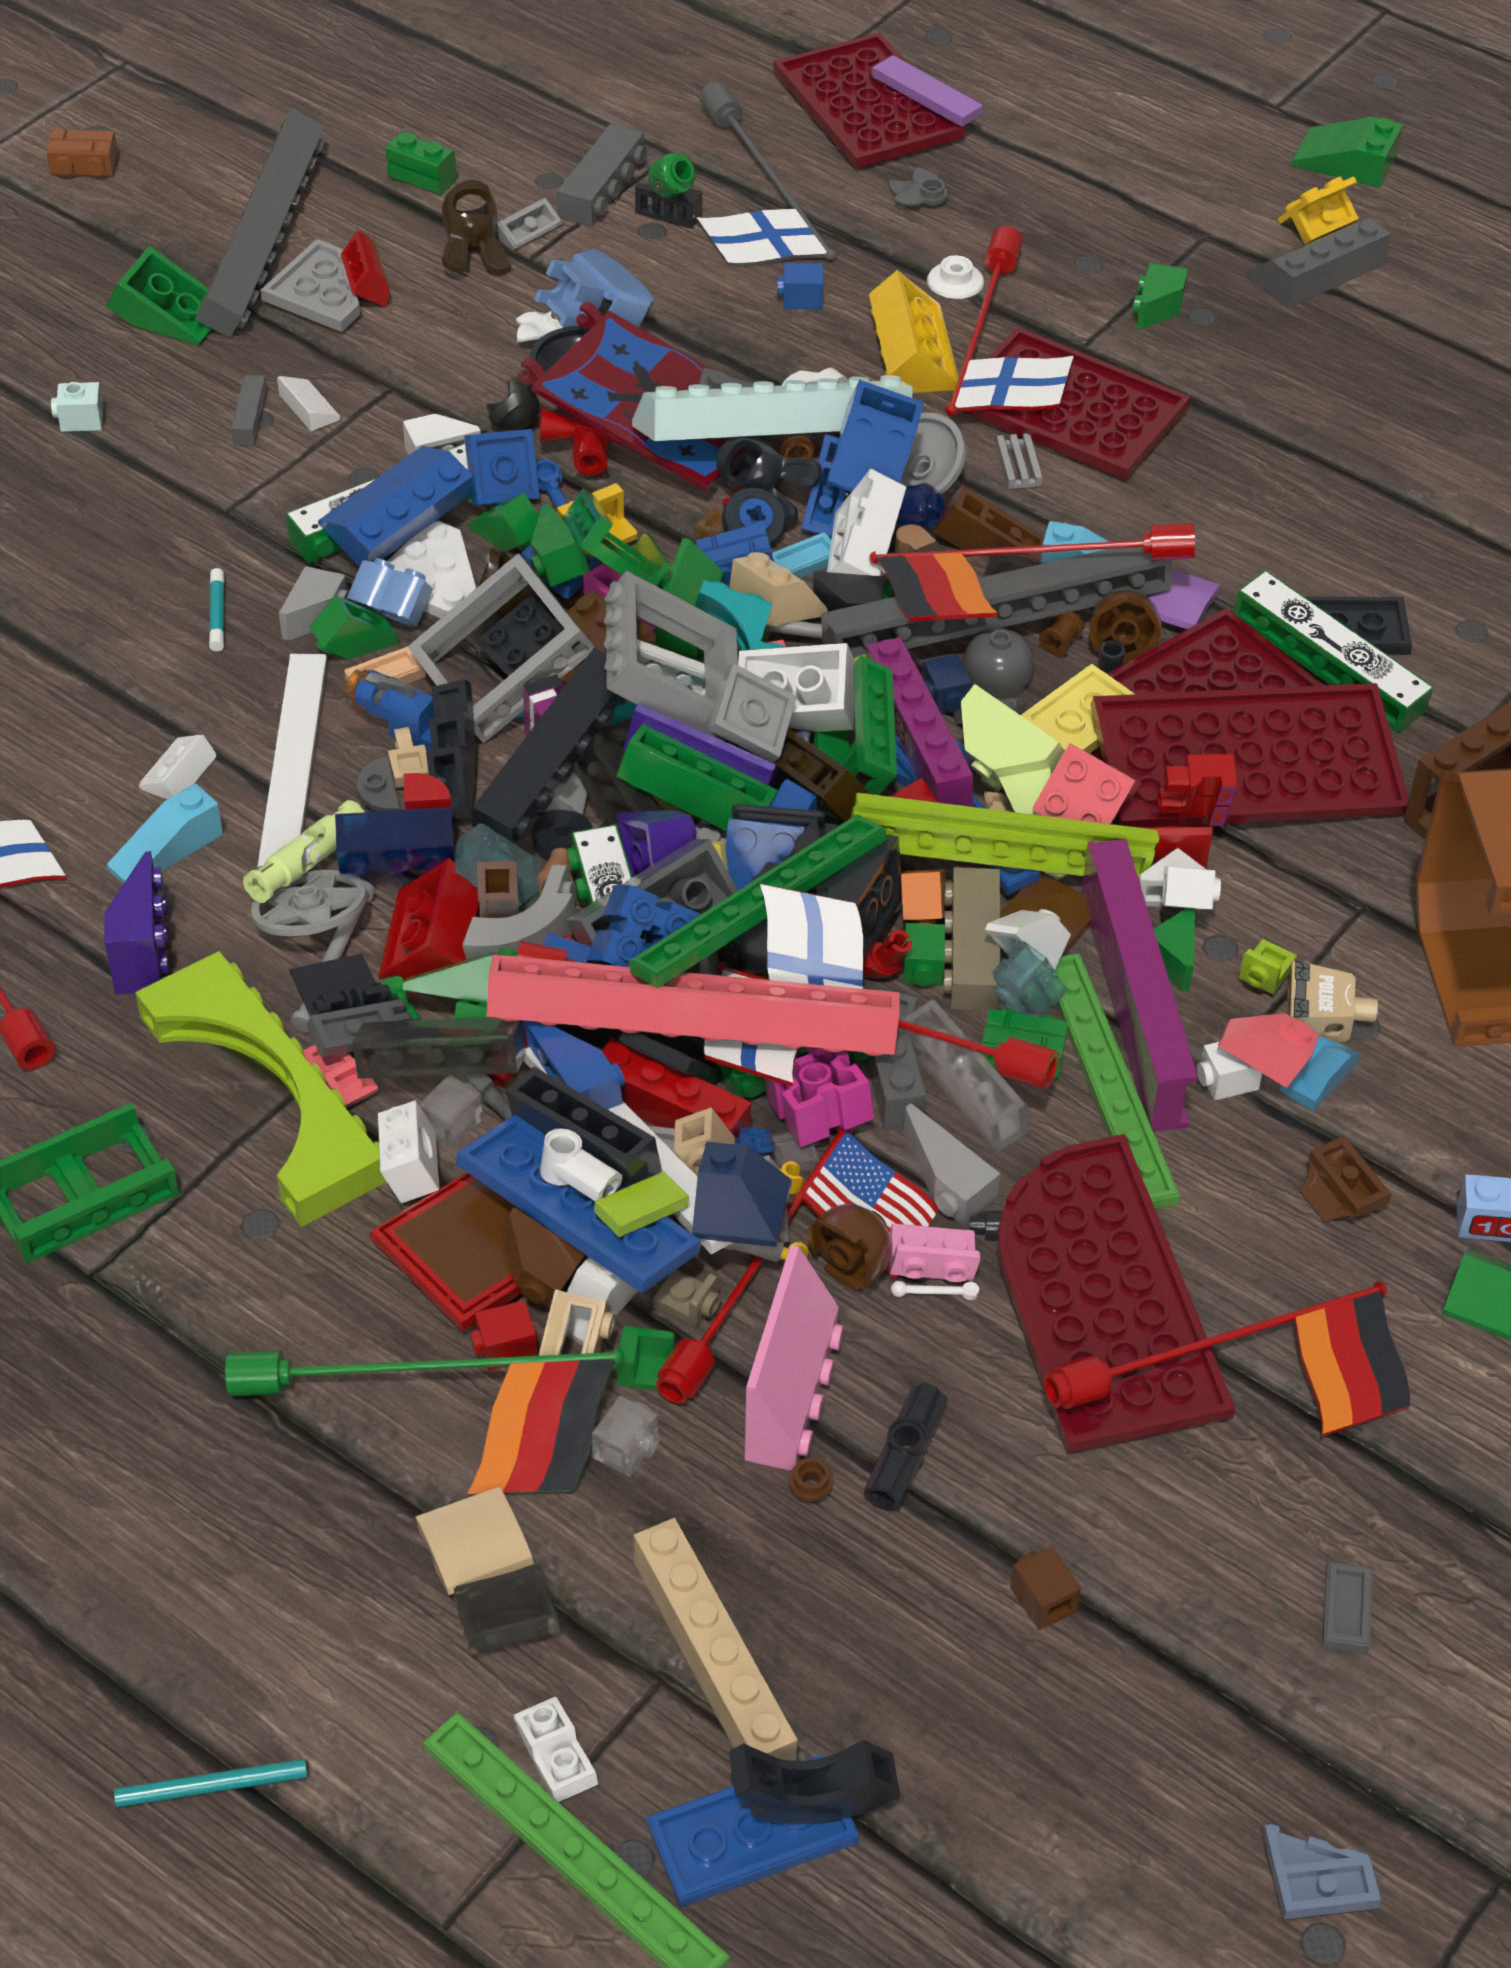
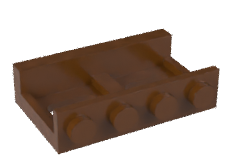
M1511 702L1418 760L1404 823L1422 838L1426 839L1439 783L1429 788L1432 777L1440 782L1442 773L1511 768Z

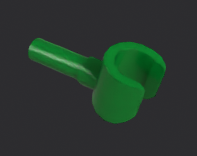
M393 976L381 979V984L388 985L391 990V999L388 1001L405 1000L408 1007L405 1012L411 1013L414 1019L413 1024L419 1023L421 1021L420 1015L409 1001L406 990H402L404 983L402 977Z

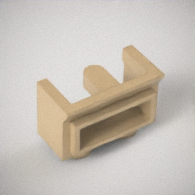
M555 1289L539 1356L561 1355L573 1306L592 1310L581 1354L600 1353L604 1338L610 1339L615 1324V1314L610 1313L611 1306L606 1301Z

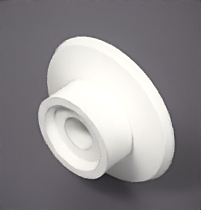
M954 255L944 258L941 264L930 271L927 276V284L933 292L940 296L963 299L979 293L984 286V278L968 258Z

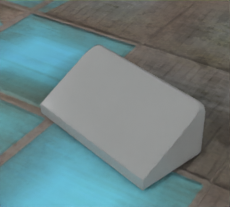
M545 197L497 222L495 236L506 246L516 250L561 226L563 221Z

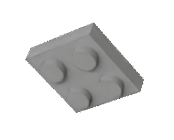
M732 663L725 670L708 730L773 763L781 755L797 696Z

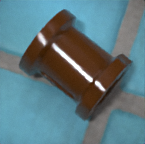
M1072 611L1057 615L1054 624L1051 627L1045 628L1039 635L1040 645L1049 654L1056 657L1063 656L1069 649V643L1082 635L1085 628L1083 621Z

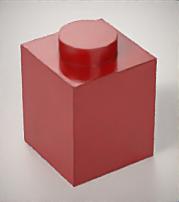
M525 1300L475 1312L476 1330L470 1331V1340L476 1357L483 1355V1358L537 1356L536 1332ZM496 1366V1367H486V1368H487V1371H491V1370H495V1369H499V1368H503V1367H507V1366Z

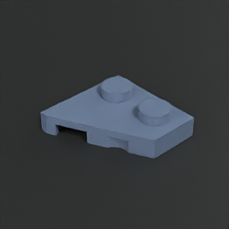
M1267 1824L1264 1826L1262 1835L1283 1920L1379 1908L1381 1897L1368 1854L1349 1848L1338 1849L1327 1841L1309 1836L1308 1841L1280 1833V1826Z

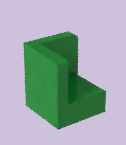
M623 1326L619 1349L624 1353V1359L621 1364L616 1365L617 1386L658 1391L656 1388V1382L658 1381L657 1373L675 1347V1334L670 1331Z

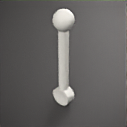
M895 1281L891 1285V1292L895 1297H903L906 1293L962 1295L967 1300H974L978 1297L979 1286L974 1282H967L963 1287L906 1285L903 1281Z

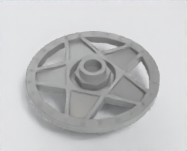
M340 870L308 871L289 886L280 887L274 891L273 896L266 902L275 907L263 916H261V911L265 903H259L254 900L251 906V915L254 924L266 933L278 936L311 935L337 927L357 915L367 901V891L364 882L352 873ZM337 881H341L353 886L345 888H335ZM306 883L302 887H292L297 884ZM348 907L347 909L332 917L333 910ZM291 923H294V924H295V926H287V925H288V924H291Z

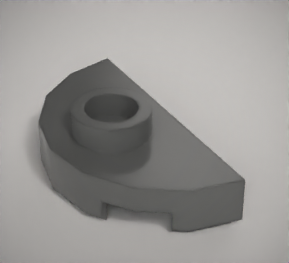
M388 756L373 760L363 767L357 777L358 798L364 808L368 809L369 807L374 811L381 812L382 817H401Z

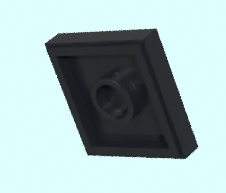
M622 1032L619 1038L621 1040L620 1043L710 1084H716L721 1075V1070L639 1032Z

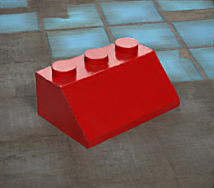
M448 858L398 890L378 977L385 979L400 976L405 981L406 978L467 960L462 945L472 917H476L480 908V901H478V879Z

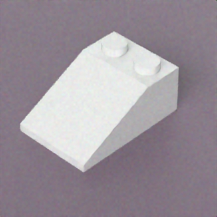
M847 643L739 651L738 666L797 696L788 728L814 732L853 730V664L855 660Z

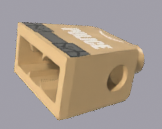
M1292 960L1287 983L1286 1014L1296 1020L1307 1023L1313 1031L1320 1034L1319 1036H1326L1336 1042H1346L1350 1039L1354 1020L1376 1021L1378 999L1355 997L1356 977L1352 973Z

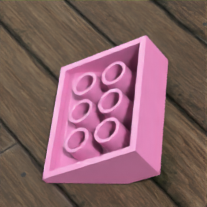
M790 1245L746 1386L745 1461L789 1471L799 1463L800 1456L808 1457L813 1440V1431L808 1430L811 1420L818 1421L824 1401V1395L819 1394L822 1384H830L834 1368V1360L829 1359L832 1349L839 1351L844 1334V1325L838 1324L839 1306L798 1246Z

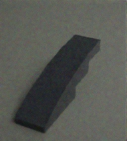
M462 679L431 687L435 718L429 719L432 750L426 752L428 775L439 779L449 790L453 822L471 818L474 794L475 732L471 682Z

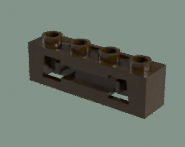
M788 728L781 755L773 762L779 769L781 777L816 795L818 804L843 822L848 821L855 806L856 793H870L847 768Z

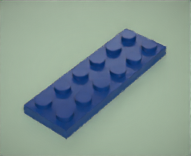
M517 1115L510 1117L457 1152V1166L640 1293L647 1291L700 1252L701 1240L668 1217L618 1237L594 1213V1200L569 1184L553 1185L541 1177L540 1166L546 1135ZM620 1186V1187L616 1190V1192H617V1191H620V1190H622V1189H624V1188H623L622 1186Z

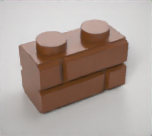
M52 129L47 145L50 174L113 177L118 160L115 132Z

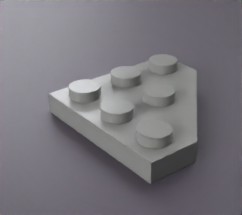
M318 239L310 244L260 290L262 301L340 332L346 329L360 315L359 301L357 296L351 292L341 258L343 249Z

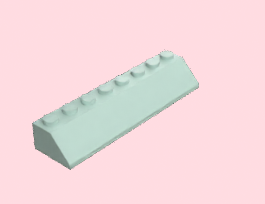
M894 375L881 376L880 381H869V378L850 377L849 382L838 383V380L831 378L818 379L817 384H806L802 380H787L784 386H774L772 382L759 381L754 382L753 387L742 388L741 384L723 383L721 384V389H709L707 385L697 384L690 385L688 390L677 391V388L671 386L656 387V392L643 393L633 416L632 426L654 441L841 431L849 400L859 379L911 398L913 387L901 381V377Z

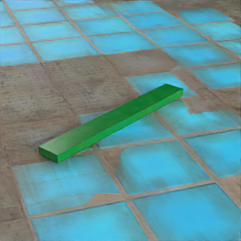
M858 814L629 960L630 972L656 988L663 986L768 917L760 883L807 892L887 840L886 828Z

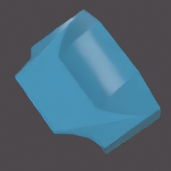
M1319 1036L1310 1059L1287 1088L1281 1085L1280 1091L1314 1111L1358 1064L1360 1054L1326 1036Z

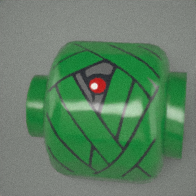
M673 152L656 159L651 164L648 171V179L656 194L664 198H673L687 192L693 186L695 169L687 156L682 153Z

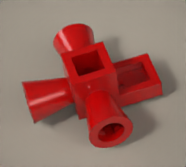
M544 408L541 409L539 442L573 438V464L575 469L584 475H598L606 469L608 464L606 457L608 441L624 445L577 417Z

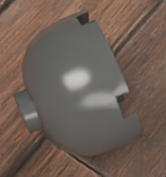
M992 628L982 631L970 641L965 650L963 665L972 681V687L976 684L996 699H1007L1020 695L1025 691V686L1029 682L1031 684L1033 680V651L1025 638L1015 631L1004 628Z

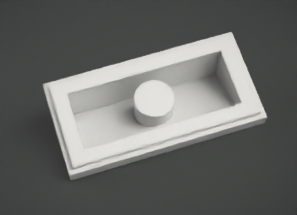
M286 376L277 377L279 396L310 431L340 420V415L309 380Z
M204 735L178 737L138 786L143 791L169 799L193 785L216 758V752Z

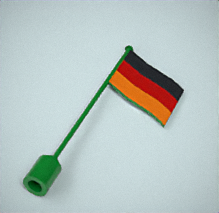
M615 1348L614 1352L293 1367L291 1359H285L282 1350L228 1353L226 1358L225 1380L229 1396L283 1394L285 1386L292 1384L293 1376L509 1366L492 1408L482 1461L466 1495L474 1496L499 1486L503 1494L571 1492L579 1482L589 1456L598 1404L614 1364L619 1365L622 1363L624 1353L621 1349Z

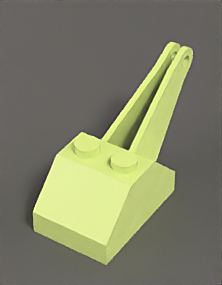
M975 684L961 701L965 751L973 760L970 766L982 776L980 780L992 791L999 792L1002 789L1006 792L1015 812L1040 815L1033 811V805L1065 751L1057 740ZM1044 872L1047 876L1055 880L1061 879L1067 875L1061 873Z

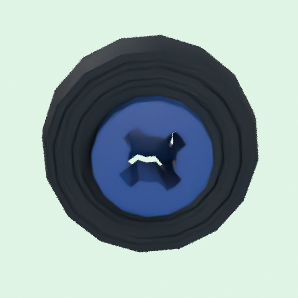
M752 487L742 489L730 497L723 508L722 525L724 532L764 522L769 544L771 545L781 534L785 517L782 506L775 496L766 490Z

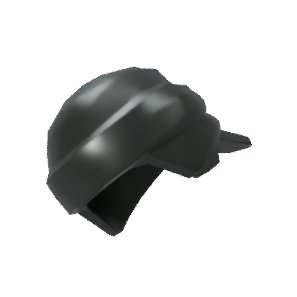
M513 377L507 381L509 393L506 399L498 403H488L486 405L489 420L497 429L507 431L522 430L536 419L540 410L536 393L531 391L532 384H525L518 380L517 377Z

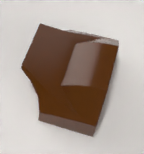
M1345 1136L1310 1150L1309 1171L1300 1188V1193L1323 1222L1344 1216L1356 1217L1390 1203L1391 1192Z

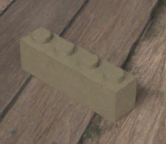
M953 867L952 883L945 882L944 905L951 906V911H945L944 913L945 934H951V940H945L944 963L951 964V970H944L943 993H950V1009L998 1010L1000 946L985 931V928L989 922L1000 918V869Z

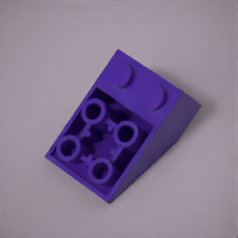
M151 851L144 852L104 913V943L115 995L135 993L161 980L162 974H169L167 950L162 951V948L169 944L168 928L166 921L161 922L164 916H168L166 893L158 892V890H163L161 866L154 867Z

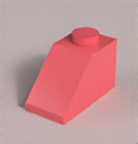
M1286 1013L1230 1019L1226 1024L1218 1046L1287 1088L1312 1056L1320 1034L1313 1031L1307 1023L1296 1020Z

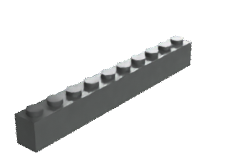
M291 108L276 136L195 317V320L229 338L236 327L243 329L251 312L246 307L251 309L259 295V291L254 288L260 289L268 274L263 268L268 270L276 255V252L271 249L277 250L285 234L280 229L285 231L293 216L288 210L293 212L301 197L298 193H302L309 179L307 175L310 174L316 163L317 158L315 157L318 156L325 140L320 138L325 126L294 108Z
M1144 547L1106 549L978 578L985 599L997 612L998 617L909 621L899 609L895 597L821 613L823 645L847 643L853 658L866 654L867 644L881 642L886 639L901 637L906 648L910 649L980 633L992 628L1007 627L1064 614L1068 611L1094 607L1106 595L1119 590L1136 591L1143 595L1171 589L1172 560L1151 561V554H1144Z

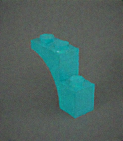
M703 580L695 607L735 627L737 644L741 651L786 648L778 643H765L761 641L773 603L765 601L757 594H744L732 590L722 582Z

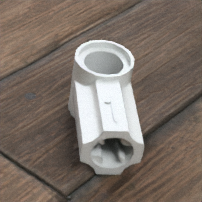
M554 1129L547 1133L540 1166L541 1177L546 1182L559 1186L569 1184L594 1201L615 1193L620 1187L622 1174L581 1149L582 1140L575 1132L568 1129Z

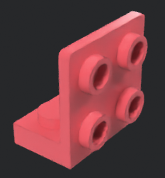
M1069 743L1033 805V811L1042 816L1112 824L1127 796H1134L1141 783Z

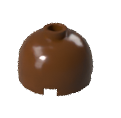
M1119 590L1106 595L1097 603L1090 618L1089 637L1094 649L1098 653L1103 642L1109 640L1118 641L1125 647V660L1123 664H1126L1158 645L1161 634V619L1155 604L1147 596L1136 591Z
M855 1204L838 1205L826 1211L808 1227L807 1239L812 1253L816 1257L821 1252L828 1262L824 1269L830 1276L847 1287L861 1289L865 1284L868 1287L883 1273L889 1264L892 1252L889 1231L883 1217L875 1211H870Z

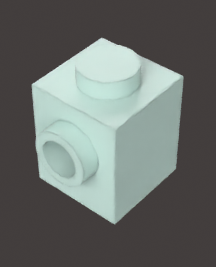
M99 382L58 384L57 397L51 399V410L53 418H59L61 432L102 430L104 408Z

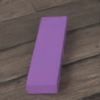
M894 55L872 67V77L961 127L983 114V105Z

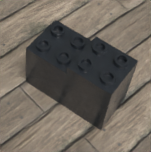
M811 821L805 832L797 837L794 848L788 856L782 859L781 863L839 825ZM886 834L887 840L806 892L856 903L863 932V961L902 901L898 836ZM767 862L759 875L754 876L752 881L779 864ZM768 917L738 936L737 951L741 953L742 970L769 975L767 968Z

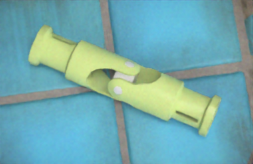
M352 800L345 801L332 816H324L301 835L269 856L265 861V865L260 869L248 872L243 877L245 890L253 900L265 903L278 888L289 886L322 859L328 857L344 845L347 837L353 832L358 833L368 825L366 812L358 803Z

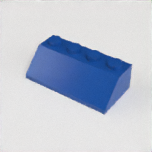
M421 446L319 519L318 524L359 567L363 560L374 562L375 558L383 560L468 498L473 475L451 452Z

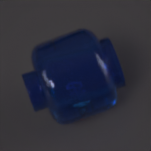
M929 483L906 486L896 523L900 524L901 527L917 525L923 529L936 526L941 514L945 510L942 494L938 493L935 487Z

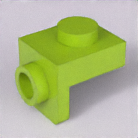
M1262 939L1254 951L1247 949L1244 953L1239 979L1274 995L1289 975L1292 960L1296 961L1297 955Z

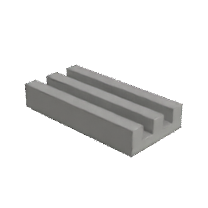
M1025 433L1023 434V439H1018L1017 434L1010 435L1009 440H1004L1003 435L997 436L996 447L1008 489L1042 486L1043 477L1031 436ZM1010 449L1013 451L1021 480L1015 479L1008 454ZM1021 449H1024L1032 479H1029Z

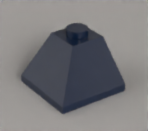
M706 1141L697 1176L692 1234L699 1239L777 1247L792 1187V1179L749 1146Z

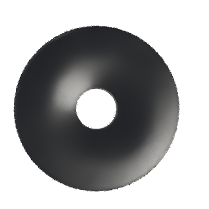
M556 810L549 812L539 818L533 827L534 849L541 858L548 861L554 849L572 848V832L592 829V824L584 815L575 811Z

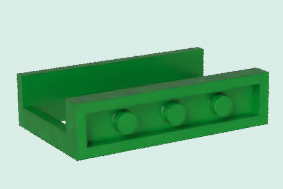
M583 488L563 516L579 546L619 574L623 575L628 571L661 589L670 577L671 572L669 569L672 565L653 537L645 531L634 548L613 535L609 532L613 524L593 494Z
M860 656L853 664L856 740L849 747L850 730L814 732V746L847 768L854 777L859 772L872 776L864 787L870 794L879 795L897 776L892 669ZM817 803V811L825 813L824 820L839 826L845 823Z
M133 1103L110 1110L98 1118L80 1126H74L64 1133L46 1141L33 1144L21 1152L0 1160V1221L25 1264L179 1195L175 1170L167 1158L161 1160L138 1123ZM127 1143L144 1169L99 1188L84 1164V1159L115 1144ZM41 1177H52L67 1203L22 1223L7 1194Z

